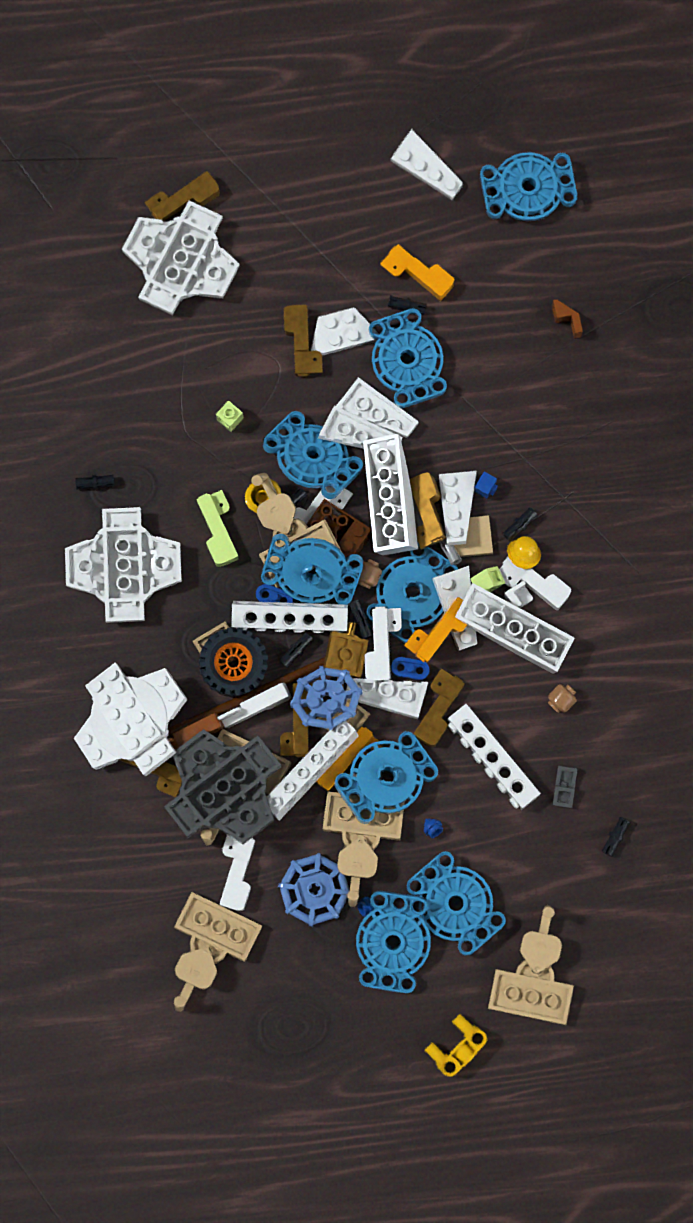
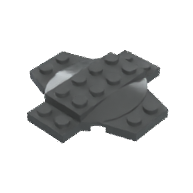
M203 729L175 750L176 754L173 757L182 780L180 795L164 807L187 838L191 837L201 828L207 827L220 829L241 844H245L274 822L265 791L267 778L279 770L282 765L259 736H256L243 747H229Z

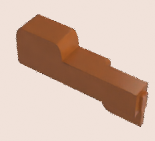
M213 713L173 733L174 738H169L168 740L174 750H177L203 729L213 735L225 727L222 721L218 720L219 714Z

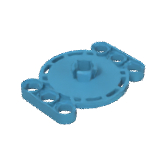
M532 152L519 153L506 159L499 166L498 170L492 165H486L480 171L486 212L492 219L500 218L503 212L518 220L535 221L551 214L560 202L564 206L570 207L577 200L571 160L565 153L557 154L553 162L541 154ZM560 158L567 161V164L563 167L559 166L556 162ZM487 170L492 171L494 174L490 179L485 178L483 175ZM562 176H568L570 178V182L568 184H563L560 181V178ZM528 180V184H531L535 189L532 191L524 190L522 186L525 184V181ZM488 188H495L497 194L489 196L486 191ZM566 193H571L574 199L568 202L564 200L563 196ZM497 205L500 207V212L494 214L490 211V207ZM550 205L553 206L550 210L544 213V210L547 209ZM515 211L517 213L524 214V216L516 215L512 212ZM537 213L540 214L538 216L528 217V215H534Z
M408 309L376 320L369 326L370 336L373 339H377L372 352L373 370L378 380L385 387L396 392L394 403L399 408H406L441 396L446 392L447 388L446 381L439 377L443 367L442 347L438 339L430 331L418 326L421 322V313L417 309ZM410 314H416L418 320L412 323L408 321L407 317ZM395 319L400 322V326L396 329L390 326V322ZM377 325L383 329L382 333L378 335L372 332V328ZM435 343L439 349V353H436V348L434 346ZM379 348V357L375 358L376 350ZM406 353L415 358V360L411 364H404L401 358ZM437 359H440V366L437 370L435 368ZM376 364H379L381 370L380 374L376 369ZM385 377L389 382L393 383L392 386L386 383L382 378ZM440 382L443 384V389L435 391L433 384ZM423 388L426 394L423 397H417L415 390ZM405 394L408 397L407 402L399 403L397 401L398 395Z
M293 411L264 438L263 448L268 453H277L279 467L291 481L307 488H322L321 493L325 498L334 499L361 473L363 462L358 457H348L345 444L318 439L323 426L304 425V415L299 411ZM298 418L301 423L294 424L291 419ZM286 429L289 434L281 435L279 430ZM270 440L275 441L277 446L270 447L267 442ZM316 452L318 453L317 459H312V458L308 457V456H313V457H314V456L316 455ZM281 459H284L286 468L284 467ZM356 463L358 464L359 468L352 469L350 468L349 464ZM343 474L347 477V480L341 481L337 476ZM332 486L335 488V492L329 493L325 488Z
M276 534L272 538L262 569L261 579L267 585H273L278 582L286 594L301 602L321 603L335 597L338 604L347 605L352 601L363 569V558L357 554H352L345 558L339 548L322 539L305 538L290 544L286 535ZM282 540L286 545L278 547L275 542ZM277 556L280 558V561L273 563L270 558ZM351 561H358L360 565L352 567L349 563ZM312 566H316L315 572L317 573L312 574L307 571L312 570ZM273 572L275 577L267 578L265 573ZM351 576L354 578V582L347 583L344 581V578ZM346 592L349 594V597L342 599L339 597V593Z
M430 547L424 548V553L421 556H416L413 550H411V556H406L390 563L383 570L377 584L378 604H371L367 608L368 618L372 622L373 617L370 615L372 608H401L402 628L396 632H389V634L403 643L408 641V639H404L401 636L403 630L409 629L413 634L414 628L429 625L443 613V608H441L436 615L434 614L439 605H441L432 579L445 574L444 571L448 567L458 570L456 565H451L448 559ZM437 557L440 563L438 566L433 567L429 564V559ZM405 561V564H402L396 568L393 567L397 563ZM390 569L391 573L387 576L386 580H384L383 577L385 573ZM380 584L384 585L383 595L379 593ZM410 586H415L419 589L420 595L408 598L406 589ZM429 617L432 618V619L428 620L427 622H423V623L420 622V621L426 620V619L429 618Z
M403 732L398 738V743L394 741H378L364 747L353 760L350 775L347 773L339 774L335 779L334 785L358 821L368 824L373 820L375 811L390 814L408 808L420 794L423 781L431 782L436 779L438 768L415 735L411 732ZM404 736H408L411 738L412 744L405 746L402 744L401 739ZM378 745H390V747L378 748ZM373 747V750L367 755L363 754L366 750ZM420 752L423 755V760L420 762L415 761L413 753ZM360 757L361 762L358 766V769L354 768L356 761ZM432 768L434 776L426 777L424 769ZM383 771L390 772L393 775V782L381 781L380 773ZM346 778L349 781V785L341 787L338 784V780ZM415 786H419L415 796H412L411 794ZM351 794H358L360 801L352 803L349 800V796ZM410 800L406 805L400 807V804ZM395 807V809H390V810H389V809H383V808ZM367 809L370 811L371 817L363 819L360 812Z
M442 852L408 881L407 890L411 895H420V897L427 894L425 900L427 901L428 907L426 911L428 915L424 916L423 914L421 917L424 919L429 930L442 939L459 941V952L462 955H471L505 925V916L501 912H492L493 896L486 881L478 873L468 868L453 867L454 857L452 854ZM444 855L451 859V863L448 866L440 864L439 860ZM426 869H434L436 876L433 879L426 878ZM460 870L467 871L473 874V876L470 877L466 874L460 873ZM476 877L480 881H482L485 888H482L481 885L475 880ZM411 882H420L421 889L418 892L412 891L410 889ZM486 891L488 892L490 898V904H486V896L484 893ZM451 897H458L463 900V908L461 910L454 911L450 909L448 902ZM419 901V911H422L423 902ZM494 915L502 918L500 926L492 925L491 918ZM430 919L431 922L437 927L436 930H434L426 920ZM479 928H484L487 931L485 939H479L476 936V931ZM442 930V931H444L445 933H450V934H452V936H451V937L444 936V935L440 934L439 931ZM456 934H461L460 938H455ZM470 941L473 946L472 950L464 952L461 948L462 942Z
M376 891L371 897V904L375 909L364 917L356 936L358 955L367 967L361 971L359 981L366 987L410 993L416 986V980L411 974L424 964L431 947L429 928L420 916L427 910V901L419 896ZM376 895L384 896L385 903L383 905H377L374 902ZM396 898H402L405 905L402 908H396L393 901ZM416 901L423 902L424 909L422 911L414 910L413 903ZM372 916L373 919L369 922L368 926H363L366 920ZM421 924H423L426 930V936H423V932L420 927ZM361 930L364 931L363 942H360ZM390 935H396L401 940V944L394 949L386 941V938ZM428 940L427 950L425 953L422 951L424 947V941ZM361 948L364 949V953L367 957L366 959L362 955ZM420 957H424L422 961L415 967L414 964L418 961V959ZM366 972L372 973L374 980L368 983L365 982L363 974ZM385 975L393 978V983L389 986L384 985L382 982V978ZM405 978H409L413 982L412 987L409 989L404 988L401 984Z

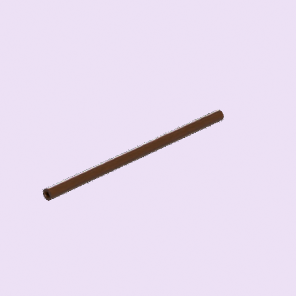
M325 657L167 728L169 730L167 739L173 737V733L213 713L221 715L239 707L240 703L280 683L287 685L319 669V666H324Z

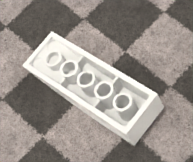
M394 434L365 440L363 444L374 552L384 556L418 549L413 498L400 435Z
M472 583L455 615L456 619L552 674L558 672L574 640V637L474 583Z

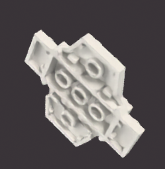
M188 201L181 217L173 218L174 220L169 222L139 217L122 248L123 253L143 271L146 284L138 297L139 300L173 315L182 299L193 295L223 298L239 268V263L218 245L215 232L223 217L191 201Z
M140 507L102 509L103 528L97 532L98 534L94 539L85 540L65 548L66 586L94 594L105 603L106 623L145 621V601L154 592L182 582L180 543L151 536L142 527Z
M114 663L85 685L94 702L90 717L74 739L95 770L116 763L119 759L134 761L142 774L147 776L176 754V751L167 739L169 732L167 727L170 719H174L187 701V698L166 668L136 678L126 677L120 666Z

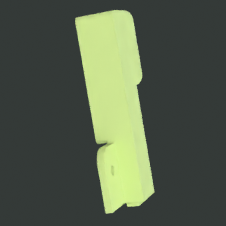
M220 490L211 495L206 493L196 499L213 536L206 544L215 565L221 567L238 560V554L220 517L230 509L223 491Z

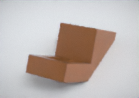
M553 300L552 309L555 323L570 321L573 337H581L583 331L579 313L559 300Z

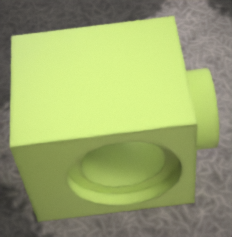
M229 400L216 413L217 421L230 432L244 419L243 412Z
M498 566L487 568L470 578L472 583L490 593L505 584Z

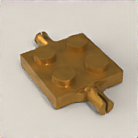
M348 622L347 633L330 632L324 667L338 670L347 669L350 671L351 677L361 678L369 640L361 639L354 635L357 624Z

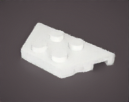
M355 308L318 317L311 351H319L322 355L376 342L377 339H373L370 336V324ZM372 328V332L378 335L379 333Z

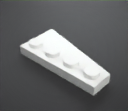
M412 129L391 158L393 163L451 200L454 199L463 186V182Z
M359 377L336 405L347 412L405 438H408L419 424L416 419Z
M334 405L318 439L364 449L363 441L394 435L395 433Z
M477 471L439 474L447 546L466 544Z
M469 566L432 579L444 613L454 599L460 597L464 600L471 587ZM468 625L460 633L451 631L458 651L477 644L476 630Z
M353 678L358 687L362 689L359 703L418 720L428 682L375 681ZM347 685L346 691L351 690V689L349 688V686Z

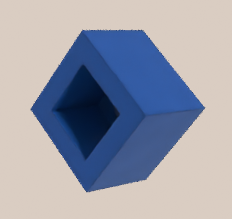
M484 471L474 488V492L486 499L489 495L493 496L498 488V485H496L497 478Z

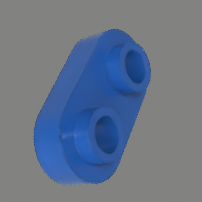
M263 584L256 590V598L259 602H280L282 598H286L287 603H293V598L280 588ZM268 592L269 596L267 598H263L262 593Z
M398 657L393 660L391 671L397 677L424 680L429 675V666L421 660ZM398 665H403V666H404V670H403V671H399V670L397 669V666H398ZM417 668H422V669H423V673H422V674H418V673L416 672V669H417Z

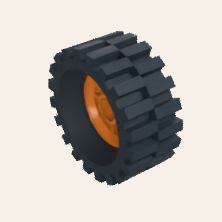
M230 627L217 631L206 641L200 652L199 670L204 678V682L210 686V689L219 692L218 694L228 695L230 697L240 696L253 690L263 680L264 674L267 671L268 656L265 653L264 645L260 643L258 637L252 635V632L249 630L244 631L243 628L234 629ZM238 650L242 652L239 656L237 655ZM231 657L238 660V666L235 668L228 665V659ZM220 666H226V667L221 671ZM228 669V674H224L223 672ZM236 669L239 671L241 675L237 676Z

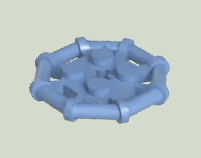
M319 666V669L297 680V687L293 700L290 701V706L294 708L304 726L327 728L330 731L342 722L356 716L355 711L359 698L362 695V689L358 687L351 677L350 671L347 669L338 670ZM326 676L339 678L337 681L327 680ZM321 677V680L315 681L312 686L308 684L314 681L315 679ZM346 682L351 690L345 691L342 685ZM303 690L308 691L306 699H301ZM329 696L331 699L324 702L323 697ZM351 698L349 707H346L347 699ZM308 706L312 712L306 714L303 707ZM337 712H339V713H340V712H343L341 715H339V716H337L336 718L332 719V717H334V714H335V713H337ZM316 717H322V718H326V720H320V719H315V718H316Z
M321 853L296 861L292 860L284 878L278 884L285 904V912L312 927L317 923L334 918L338 919L348 899L347 894L350 891L346 876L339 872L338 864L322 856ZM315 863V869L305 872L301 869L303 866ZM320 864L333 871L330 874L323 872L319 869ZM297 871L300 874L295 885L289 884ZM333 877H338L341 889H335ZM312 884H315L316 887L320 886L321 890L318 891L317 895L309 892ZM289 890H295L297 901L293 904ZM334 894L341 895L333 908L330 902ZM301 904L310 909V913L307 915L296 908ZM327 907L329 912L315 916V910Z

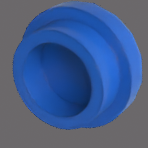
M425 819L424 833L431 838L439 836L443 831L442 823L437 819Z
M364 897L357 903L358 910L363 917L375 909L369 897Z

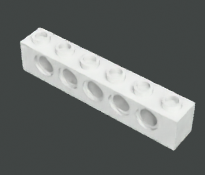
M233 601L232 627H236V629L243 628V630H247V628H255L256 631H266L267 628H271L277 632H284L286 629H293L294 632L313 630L314 633H324V630L338 633L347 631L348 605L256 601ZM252 612L256 614L257 618L249 620L246 615ZM268 613H273L276 619L268 621L265 616ZM293 614L295 620L288 622L285 619V615ZM310 614L314 617V621L306 622L304 616ZM331 615L334 620L331 623H326L323 617Z
M467 704L448 718L449 729L454 734L457 732L460 735V742L466 749L470 748L474 752L472 754L473 758L479 764L483 763L486 767L484 770L491 779L494 777L497 780V787L503 794L507 792L511 797L509 801L516 809L519 807L523 810L541 794ZM470 724L473 727V731L466 733L463 731L462 726ZM476 739H483L485 746L478 748L474 742ZM495 754L498 760L495 763H490L487 760V755ZM503 768L508 769L510 776L503 778L500 776L499 771ZM513 784H520L522 791L515 793L512 790Z
M344 721L334 727L333 730L328 731L266 797L272 815L279 821L359 737L357 731L348 722Z

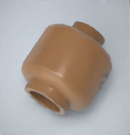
M370 559L368 562L363 561V569L358 581L359 585L368 589L377 585L382 574V570L378 567L379 563Z
M559 684L548 695L550 700L548 703L558 713L560 711L567 712L577 701L574 695L576 691L569 684L566 687Z

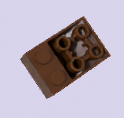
M323 499L307 522V526L311 527L326 520L345 558L352 554L359 555L372 537L371 528L326 499Z

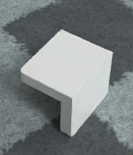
M525 581L517 584L504 594L507 602L518 608H522L533 600V597L525 587Z

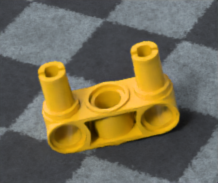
M461 1014L452 1022L465 1034V1039L450 1052V1055H445L433 1042L425 1049L437 1063V1068L445 1076L449 1077L454 1076L462 1067H465L487 1040L486 1034L478 1026H472ZM479 1033L482 1035L483 1041L481 1044L473 1043V1034ZM445 1063H454L455 1071L447 1073L444 1069Z

